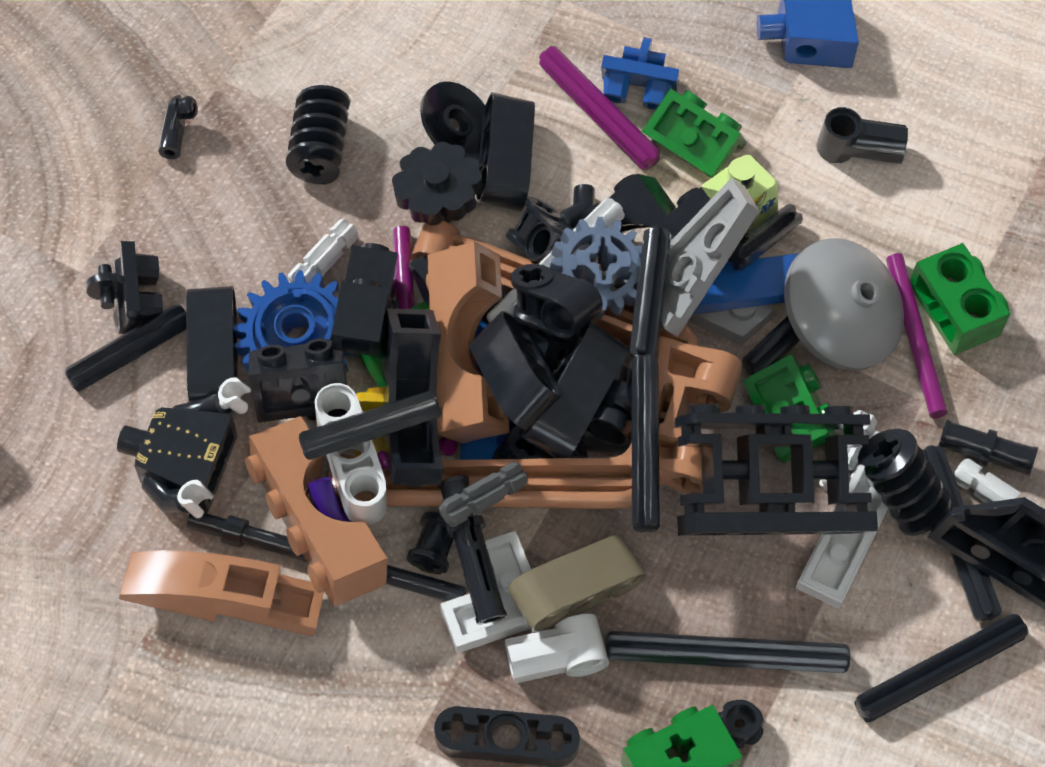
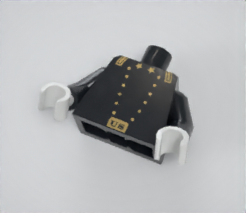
M234 377L227 379L222 383L217 393L208 397L175 405L173 408H158L152 417L148 430L125 425L120 431L117 451L136 457L134 467L142 490L162 512H190L197 519L201 518L204 512H209L238 436L233 416L229 413L233 410L238 414H244L248 409V404L240 397L243 394L250 393L251 388Z

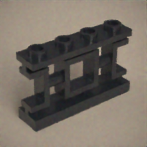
M701 404L690 406L691 413L675 418V428H681L682 436L678 437V447H701L703 493H690L680 496V506H684L685 515L677 516L678 536L860 534L878 531L877 511H868L867 503H872L871 493H849L847 448L869 445V437L864 435L863 426L871 425L869 414H853L852 406L825 407L824 414H810L809 406L806 405L780 407V413H765L764 405H742L736 407V413H720V405ZM701 428L756 429V434L737 437L738 460H722L721 434H701ZM792 429L843 430L844 435L826 437V460H812L811 434H792ZM758 447H790L792 493H760ZM723 480H738L739 505H759V512H705L704 506L724 503ZM813 480H827L828 505H847V512H795V505L815 503Z

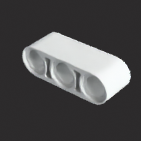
M341 383L329 384L323 387L315 398L317 427L362 412L354 390ZM333 409L347 411L341 417H332L327 414ZM372 440L327 454L333 478L348 519L352 522H366L367 525L379 522L387 510L386 480ZM351 449L362 453L355 459H346L340 456L342 452ZM361 491H369L377 495L374 499L365 502L354 498Z

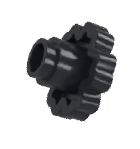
M446 142L437 143L431 150L425 147L413 149L410 154L401 158V172L392 177L397 206L401 209L409 210L413 221L425 222L432 226H436L442 221L449 223L461 220L466 213L476 208L475 195L481 193L484 189L479 161L475 158H466L465 150L462 146L450 145Z

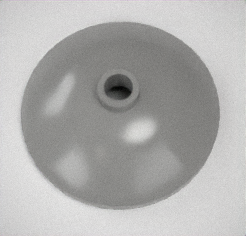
M830 238L817 241L808 246L791 263L784 285L786 311L796 335L814 356L835 368L858 371L873 367L891 355L897 347L903 332V302L895 279L885 264L874 253L853 241Z

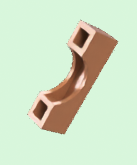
M475 241L429 254L426 285L429 291L430 310L434 311L441 333L436 395L442 414L437 418L438 435L463 444L509 433V418L501 410L485 377L477 368L469 344L474 340L475 332L482 317L495 303L502 299L500 255Z
M300 416L249 436L250 456L245 458V464L252 481L255 484L262 483L267 492L265 494L266 502L273 517L276 520L282 518L287 526L286 534L293 552L297 556L303 554L308 562V574L315 590L318 593L324 591L333 607H336L385 586L388 558L366 522H344L332 519L320 513L308 500V483L322 478V456L312 460L305 458L299 442V434L309 430V428Z

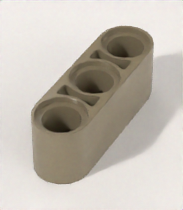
M615 534L526 571L513 580L507 590L531 630L538 632L557 624L565 618L581 614L631 591L647 575L621 534Z

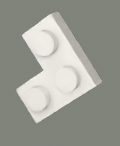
M516 531L485 541L503 606L507 612L505 618L496 622L477 625L470 594L440 603L441 612L457 654L531 629L507 590L513 580L526 571L531 570Z

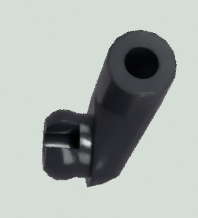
M176 95L167 103L158 149L159 154L163 158L177 159L180 156L186 119H194L198 113L197 102L192 96L181 97V95Z
M579 184L574 187L573 205L560 212L562 219L572 229L577 226L582 214L588 208L595 205V188L589 184Z

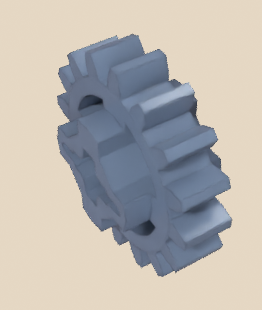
M599 216L594 227H589L588 223L581 219L577 224L576 233L569 228L564 229L561 236L562 242H555L551 255L555 258L551 259L549 268L592 283L602 296L603 308L596 316L597 318H602L605 309L608 307L618 316L624 308V302L631 307L635 305L642 245L635 246L633 244L637 235L635 230L624 235L620 232L621 221L617 220L611 228L605 227L603 217ZM589 243V247L586 250H577L576 254H572L580 246ZM596 256H598V263L594 262ZM602 271H603V272H606L605 275H604V277H603V279H602ZM624 280H628L621 288L610 291L611 286L614 284H622Z

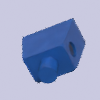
M780 0L778 14L757 16L758 40L781 39L784 60L788 63L839 68L853 67L859 40L851 0Z

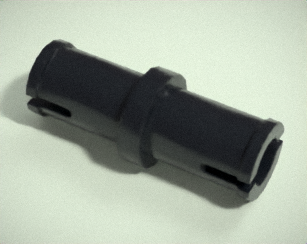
M946 420L938 445L944 449L979 459L978 464L987 467L989 462L1025 473L1027 476H1030L1038 451V447H1031L997 436L998 431L989 429L988 433L953 423L950 420Z

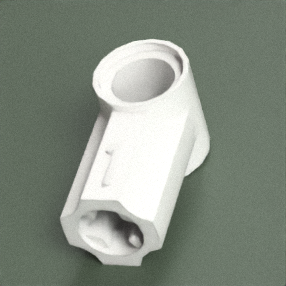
M593 614L574 615L561 620L553 629L505 639L508 664L514 684L565 672L570 677L588 676L605 669L609 665L596 615Z

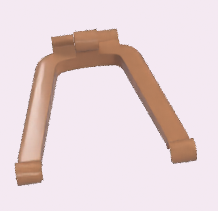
M445 221L436 226L423 223L410 261L412 262L420 256L428 260L429 254L475 241L500 255L502 292L504 291L507 294L514 288L511 284V273L516 268L527 264H539L477 239L461 235L457 228ZM624 302V308L618 316L608 307L605 309L602 318L595 317L590 322L630 347L635 305L631 307ZM661 323L658 355L656 356L659 369V485L670 486L686 494L703 493L701 447H678V437L682 436L681 428H675V418L688 414V403L695 405L717 404L720 405V412L729 410L743 364L739 358L729 352L698 346L696 335L687 323L678 337L665 330ZM632 443L622 455L612 458L442 460L444 468L442 481L454 476L467 475L469 477V485L478 482L492 473L500 472L501 468L511 462H517L521 465L528 477L527 484L512 495L504 496L505 499L489 508L620 509L632 507ZM341 454V455H340V456H342L343 458H346V459H355V458H357V457H354V456H351V455H346V454ZM329 468L326 477H332L339 508H343L331 468ZM389 468L382 469L386 480L387 506L439 507L442 504L443 497L438 485L409 487L404 484H393ZM361 491L354 498L365 502L374 499L377 495L373 492Z

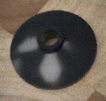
M450 81L436 83L425 92L420 105L421 120L428 137L434 145L439 142L460 145L465 150L466 158L470 157L479 160L485 104L473 91L459 83Z

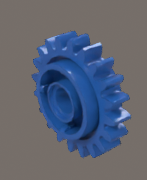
M298 270L293 283H289L287 277L282 272L278 276V287H273L269 282L263 280L261 282L265 293L263 296L249 292L247 297L253 308H238V315L244 323L233 326L236 337L241 339L234 345L238 355L245 356L242 359L245 370L249 371V353L253 350H259L264 346L281 345L284 347L306 344L311 340L319 338L332 340V329L340 292L338 283L336 281L331 282L324 288V281L320 273H317L310 283H306L303 271ZM296 327L308 328L306 334L300 338L287 337L288 333ZM344 352L346 357L353 358L358 356L357 353ZM344 359L345 370H346V373H347L349 370H348L347 363H346V361H345V359Z

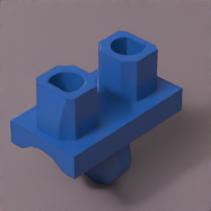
M643 37L640 49L625 46L622 58L603 55L601 72L602 79L604 80V95L611 102L626 103L630 85L645 87L643 107L656 110L670 89L677 92L679 69L664 66L666 54L651 51L652 38Z

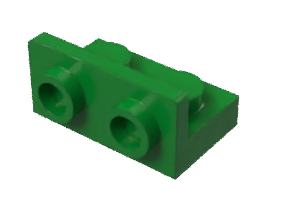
M670 89L641 132L708 177L713 178L720 173L737 146L743 149L746 145V139L739 132L742 125L722 112L716 118L704 110L708 104L692 92L686 90L682 96L673 89Z
M792 354L743 380L753 404L764 405L765 413H780V407L806 405L809 406L810 414H824V408L831 407L828 403L822 405L816 393L822 386L811 365L802 366ZM792 429V434H811L812 449L824 443L826 437L836 435L834 430ZM773 447L781 462L786 463L791 460L790 447Z

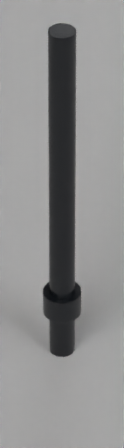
M191 513L189 514L187 528L221 537L222 543L239 548L246 544L306 561L303 554L297 556L293 552L287 536L250 526L249 520L232 515L225 519L208 513H204L201 518L197 519ZM387 565V585L443 601H449L466 594L467 587Z

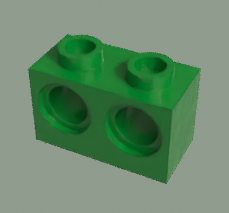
M964 243L916 262L910 279L914 294L953 355L1001 336L1011 314L1008 303L1001 292L995 291L985 276L983 264L976 256L971 255ZM945 277L952 278L957 282H951L947 280ZM967 312L975 313L979 315L981 318L973 317L969 315Z

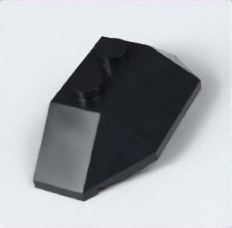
M1026 497L955 507L930 531L929 539L1045 610L1044 508Z

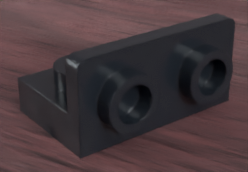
M319 338L311 340L306 344L284 347L281 345H267L249 353L248 376L258 423L316 415L315 398L323 387L334 383L348 386L344 351L332 350V340ZM333 409L328 413L344 412L346 410Z

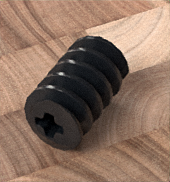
M315 85L303 89L296 97V109L294 110L291 137L288 144L289 151L287 152L285 163L288 170L304 182L326 185L334 182L339 177L340 169L338 166L341 165L342 160L340 152L343 151L345 124L349 115L347 110L351 102L348 94L343 90L329 85Z
M898 428L879 432L869 439V445L861 447L857 457L858 464L865 466L866 477L873 482V488L881 495L883 504L890 509V515L898 522L899 529L905 535L917 536L925 534L932 530L950 511L952 501L948 490L943 487L940 477L935 474L932 464L926 459L924 451L918 446L915 436L908 430Z

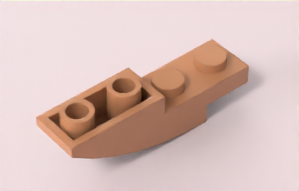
M142 551L131 553L119 599L215 622L217 614L313 637L324 591L318 593L310 581L279 574L281 565L204 552Z

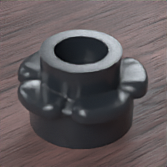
M732 700L723 706L722 712H718L737 748H743L745 744L754 745L761 739L763 735L761 724L764 719L761 711L753 703L746 700ZM738 720L742 721L744 727L737 728L735 722Z

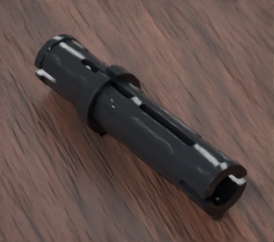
M467 475L450 477L443 480L441 485H438L443 501L456 493L461 494L463 489L470 486ZM477 514L467 517L468 520L456 527L446 525L448 537L455 540L463 575L475 612L476 624L483 625L505 618L507 612L503 606L494 568L482 531L486 527L485 520L482 515Z

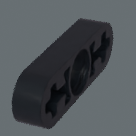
M453 706L442 711L434 725L436 744L444 754L450 757L562 767L571 763L579 750L580 735L578 728L571 720L562 716ZM459 721L463 722L465 731L479 733V723H486L484 730L485 746H477L478 735L463 734L460 742H452L450 733L443 731L452 729L454 722ZM512 725L520 731L522 738L517 746L511 749H503L494 743L492 739L494 731L499 726ZM529 727L537 728L536 739H551L553 731L563 732V740L571 742V744H563L561 752H553L549 742L535 740V751H528Z

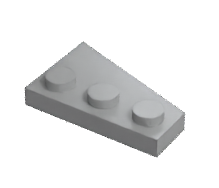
M731 178L671 240L661 323L665 330L676 337L679 336L760 212L745 186L734 178Z

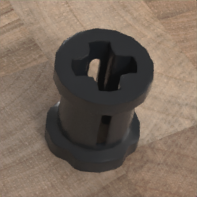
M425 512L420 519L422 530L416 546L408 551L406 558L412 566L417 567L421 571L441 575L448 571L449 562L447 557L454 538L448 537L447 524L440 513Z

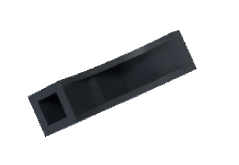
M637 173L636 175L631 174L619 181L614 187L615 193L609 198L618 202L623 208L625 216L621 220L620 232L622 234L636 229L660 226L661 228L669 229L671 235L675 237L718 191L704 187L693 188L677 200L676 204L678 207L676 208L655 177ZM600 203L588 208L582 214L581 219H585Z
M366 243L363 247L352 245L346 279L341 281L332 329V350L379 357L386 308H389L391 300H394L396 290L398 252H392L388 247L376 243Z
M386 308L380 360L386 379L383 405L429 390L434 391L436 394L441 333L433 310ZM437 419L381 437L393 484H404L409 487L441 485L444 468L439 448Z

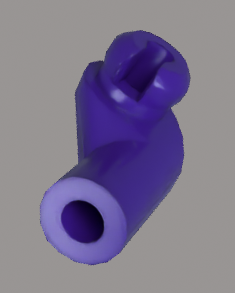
M332 477L321 478L308 483L315 509L332 519L352 522L348 519L344 508H339Z

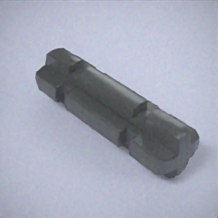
M511 462L501 468L500 472L492 473L463 489L461 494L456 493L444 500L439 506L440 515L448 526L456 527L468 520L467 517L477 515L505 499L504 496L512 495L522 489L528 482L527 474L519 463Z

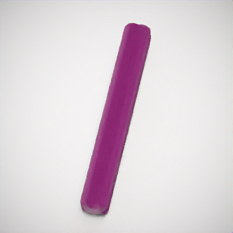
M550 46L547 50L542 51L539 56V65L641 169L649 170L658 163L661 154L660 150L556 46Z

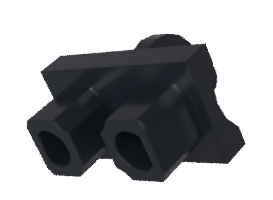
M121 241L120 257L114 260L113 273L111 265L102 264L98 266V274L89 277L86 281L88 296L95 300H100L101 308H114V299H116L119 334H125L134 329L136 323H144L163 312L162 294L159 292H139L138 286L156 285L159 278L158 256L136 253L135 241Z

